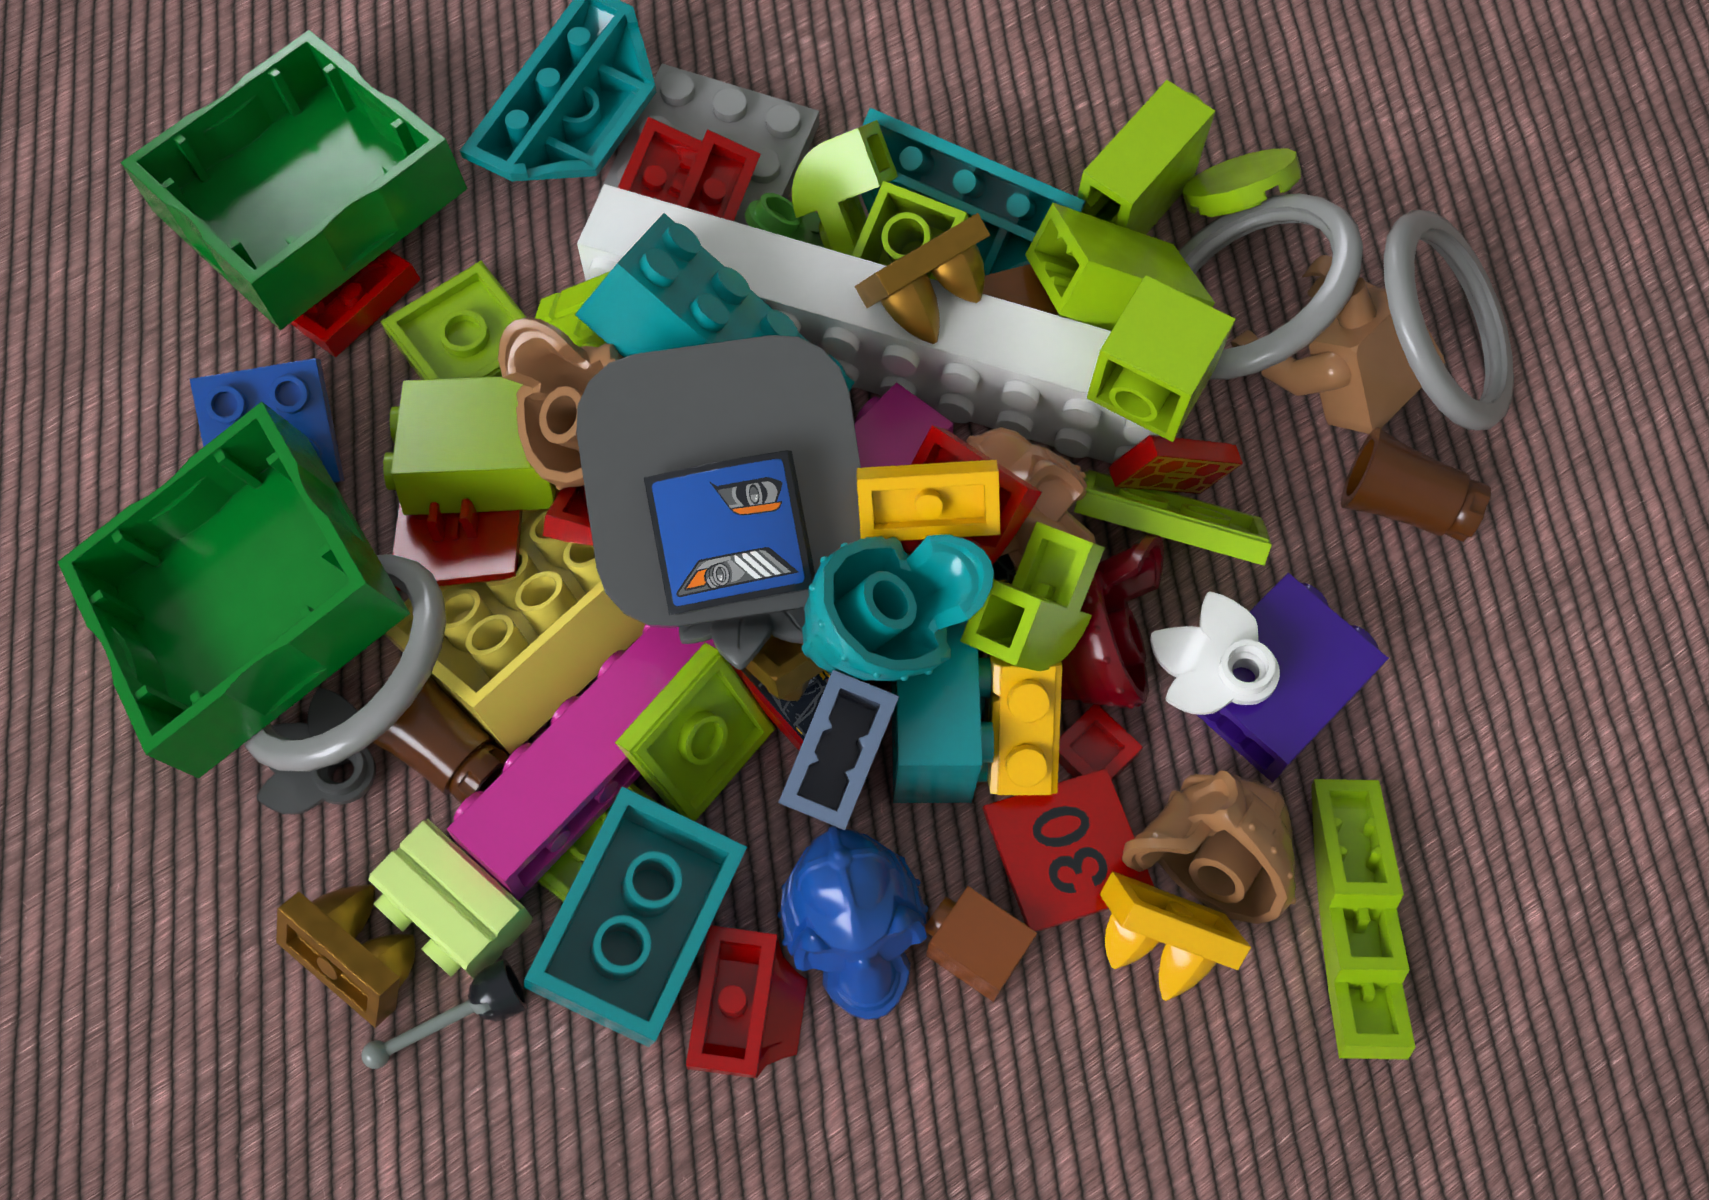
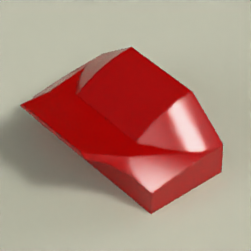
M710 925L686 1060L688 1070L757 1078L767 1065L780 1059L797 1055L808 980L799 974L784 958L777 934Z

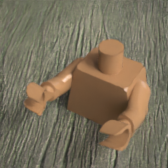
M1327 255L1319 256L1303 274L1302 277L1320 276L1308 290V296L1313 298L1323 285L1332 264V257ZM1359 277L1350 300L1334 322L1309 344L1311 356L1298 360L1289 357L1285 361L1261 371L1263 377L1293 395L1303 396L1320 393L1328 425L1370 434L1377 427L1381 429L1422 387L1412 371L1397 337L1389 310L1386 289L1379 288L1365 281L1362 277ZM1246 330L1231 340L1232 347L1246 345L1258 340V338L1252 331ZM1428 330L1434 347L1438 355L1440 356L1442 362L1445 364L1444 357L1440 349L1438 348L1435 340L1433 339L1430 331Z

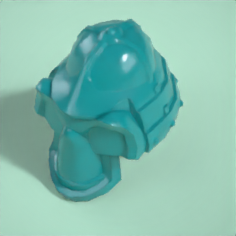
M950 534L927 536L911 555L904 551L901 542L895 537L884 539L882 536L866 537L849 544L842 543L840 549L828 557H821V564L812 584L809 586V597L804 607L805 623L802 627L803 645L801 648L804 655L810 657L818 667L832 673V670H836L864 681H907L909 677L924 673L931 675L933 669L951 658V648L947 643V627L969 620L983 607L993 586L994 570L991 560L985 551L973 542Z

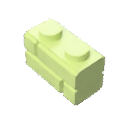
M429 819L423 820L400 843V847L392 851L370 873L368 879L382 893L373 905L402 932L413 922L431 939L421 950L450 977L462 967L474 979L484 968L494 964L505 948L510 947L533 920L527 909Z

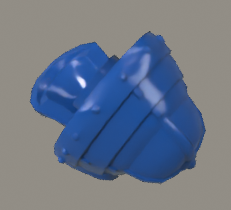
M832 825L826 832L815 838L811 845L804 850L787 881L781 886V910L777 916L782 921L784 932L782 945L786 946L790 956H793L796 969L801 971L810 969L823 971V987L832 1001L848 1014L863 1020L882 1018L899 1004L909 984L911 963L904 951L911 945L922 943L927 938L924 924H926V913L929 908L924 905L919 889L921 882L914 877L903 856L897 855L867 834L859 833L853 829L843 830Z

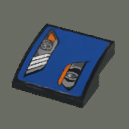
M785 450L742 457L644 477L669 615H681L744 601H756L809 590V586L815 577V570L792 451Z

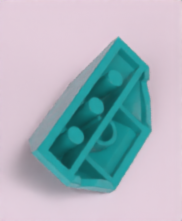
M572 0L460 149L462 158L512 182L597 176L657 93L634 7L620 0Z
M869 108L863 125L878 121L898 174L897 178L888 183L967 212L969 218L976 213L979 214L990 233L989 237L976 244L984 263L985 275L1030 264L1025 254L1052 202L1082 212L1085 200L873 108ZM880 187L861 194L868 213H870Z

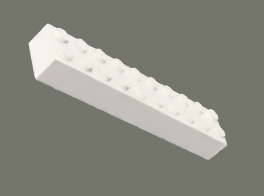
M606 184L603 185L577 242L585 281L611 271L657 219L665 213L675 223L689 228L697 236L701 246L722 265L740 273L747 281L750 289L773 310H778L787 315L796 325L798 332L810 343L823 348L827 354L833 356L842 365L846 375L855 382L852 388L856 387L879 394L882 397L897 382L952 422L967 423L970 421L993 429L1003 427L1017 431L1026 439L1054 446L1056 450L1066 456L1074 458H1084L1087 456L1111 464L1149 435L1159 436L1087 399L1099 352L1111 333L1109 330L982 294L981 301L977 303L970 302L953 295L942 287L937 280L930 279L937 297L940 317L938 342L931 344L913 336L896 323L880 301L866 308L854 286L886 267L885 265Z

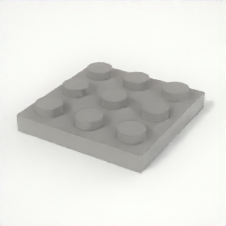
M662 63L654 78L657 93L629 130L603 185L618 187L648 117L701 141L708 129L761 154L734 222L748 225L744 214L752 201L759 200L764 193H775L786 199L788 198L797 168L807 155L819 127V111Z

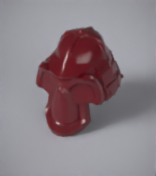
M1147 535L1140 543H1135L1131 548L1099 562L1081 611L1092 615L1076 646L1061 661V700H1080L1085 704L1117 706L1120 708L1128 707L1131 709L1135 706L1139 707L1147 701L1149 685L1145 666L1146 650L1139 626L1127 601L1159 589L1164 562L1163 541L1159 536Z

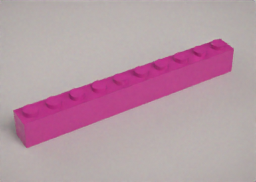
M896 382L881 398L875 396L867 401L857 415L854 426L861 468L911 465L932 425L947 429L953 433L954 423ZM645 624L643 634L626 651L619 650L604 662L598 672L597 680L580 697L572 696L559 706L551 719V726L532 744L525 743L509 756L504 764L503 773L484 792L477 791L462 802L454 815V822L447 828L457 846L519 901L614 803L621 787L628 788L641 775L615 744L616 740L704 643L715 647L713 639L693 644H682L679 637V627L656 628Z

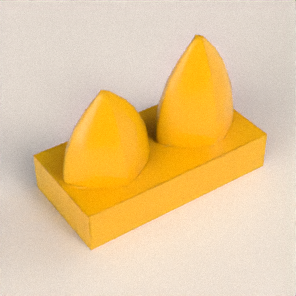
M997 460L857 468L861 539L882 536L884 539L895 537L899 541L920 540L925 539L929 535L945 534L956 537L1000 535L999 471Z
M1112 871L1100 892V896L1111 911L1106 927L1105 948L1112 968L1118 969L1144 957L1159 942L1165 943L1158 973L1161 996L1165 1001L1193 988L1208 975L1216 963L1239 970L1251 949V946L1226 914Z

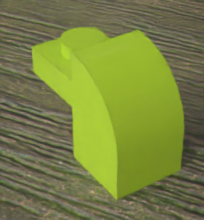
M877 120L820 143L807 153L795 173L792 185V204L795 216L799 218L815 211L818 212L821 220L819 223V234L824 247L827 249L852 255L867 220L858 195L880 187L883 181L890 182L898 177Z
M1036 521L1012 585L993 579L992 589L983 607L967 621L960 642L1014 666L1034 671H1045L1050 666L1061 662L1076 646L1092 615L1081 611L1105 547Z

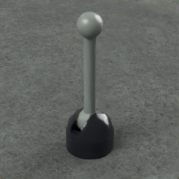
M502 959L484 968L473 979L467 1001L386 1042L374 1040L367 1043L361 1053L363 1063L368 1068L379 1069L386 1065L390 1055L474 1012L482 1019L497 1022L509 1019L528 1009L526 996L511 965L506 959Z

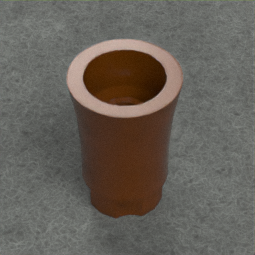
M1377 427L1366 438L1352 464L1343 488L1341 507L1379 515L1412 525L1437 536L1445 534L1464 542L1468 537L1474 535L1482 522L1486 507L1491 498V488L1482 482L1470 479L1468 473L1443 464L1407 446Z
M431 675L410 707L389 730L372 742L392 753L420 773L445 795L452 794L461 804L471 794L477 791L484 792L503 773L504 764L509 758L503 750L494 745V738L477 725L442 690Z

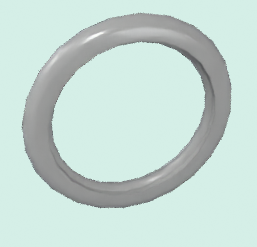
M1300 193L1274 195L1267 197V200L1261 202V205L1220 216L1197 232L1179 250V253L1194 274H1196L1217 252L1251 232L1277 224L1302 223L1313 225L1320 229L1329 240L1333 254L1332 264L1325 281L1312 300L1294 318L1271 334L1249 344L1223 350L1216 369L1209 380H1228L1255 374L1281 363L1312 343L1334 322L1351 298L1360 277L1363 256V243L1358 225L1345 209L1318 196Z
M1411 210L1402 215L1393 224L1387 235L1384 250V282L1389 310L1397 337L1412 371L1425 393L1439 411L1454 424L1468 430L1491 429L1506 416L1512 402L1514 387L1513 355L1507 325L1499 300L1479 258L1463 235L1447 219L1433 211ZM1419 240L1431 245L1444 258L1461 284L1474 313L1481 337L1485 364L1484 389L1479 401L1468 395L1447 371L1426 328L1415 283L1414 260Z
M392 554L377 555L394 586L398 587L409 597L413 608L410 637L398 665L384 686L363 708L345 722L323 734L303 740H291L281 736L271 724H268L244 743L245 748L259 763L279 771L311 772L338 764L362 751L391 728L410 707L430 677L442 648L446 626L445 603L442 591L433 573L418 561Z

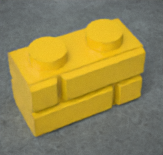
M987 654V658H990L991 695L990 698H986L985 722H992L994 731L993 762L988 763L987 776L990 794L1051 795L1058 793L1062 663L1054 664L1045 671H1034L1014 666Z

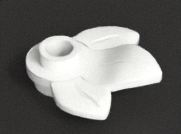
M1208 592L1201 607L1199 627L1165 628L1156 630L1151 634L1150 642L1158 663L1168 674L1176 677L1168 689L1166 701L1184 712L1206 715L1221 710L1231 702L1240 705L1258 704L1269 698L1278 684L1280 677L1279 664L1273 653L1265 645L1258 642L1256 619L1246 608L1224 595L1215 592ZM1239 667L1247 668L1254 673L1256 680L1250 683L1240 681L1233 675V670Z

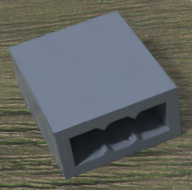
M832 670L778 803L845 830L899 696Z

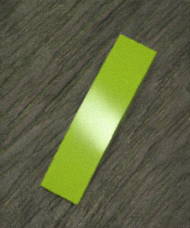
M1314 779L1311 785L1319 914L1339 1058L1408 1060L1416 1046L1403 988V981L1410 969L1397 907L1404 893L1380 781Z

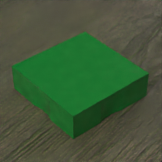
M310 30L245 74L240 81L220 98L188 114L120 162L152 211L280 331L468 189L446 138L397 99L389 97L370 86L352 63Z
M262 401L191 456L178 472L160 488L126 507L58 561L86 626L95 634L106 651L110 662L114 687L145 754L198 779L410 614L308 437Z

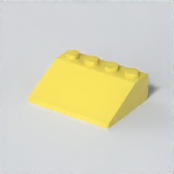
M556 488V497H557L558 493L560 492V490H558L557 488ZM549 509L523 510L518 570L515 577L504 580L440 586L445 603L446 626L442 648L431 676L442 690L510 755L549 721L563 702L572 696H576L598 676L600 668L613 653L619 650H627L643 634L645 626L644 623L625 615L605 593L596 568L593 546L565 542L543 536L545 515ZM409 598L404 603L410 614L384 634L402 652H404L408 643L413 621V608Z

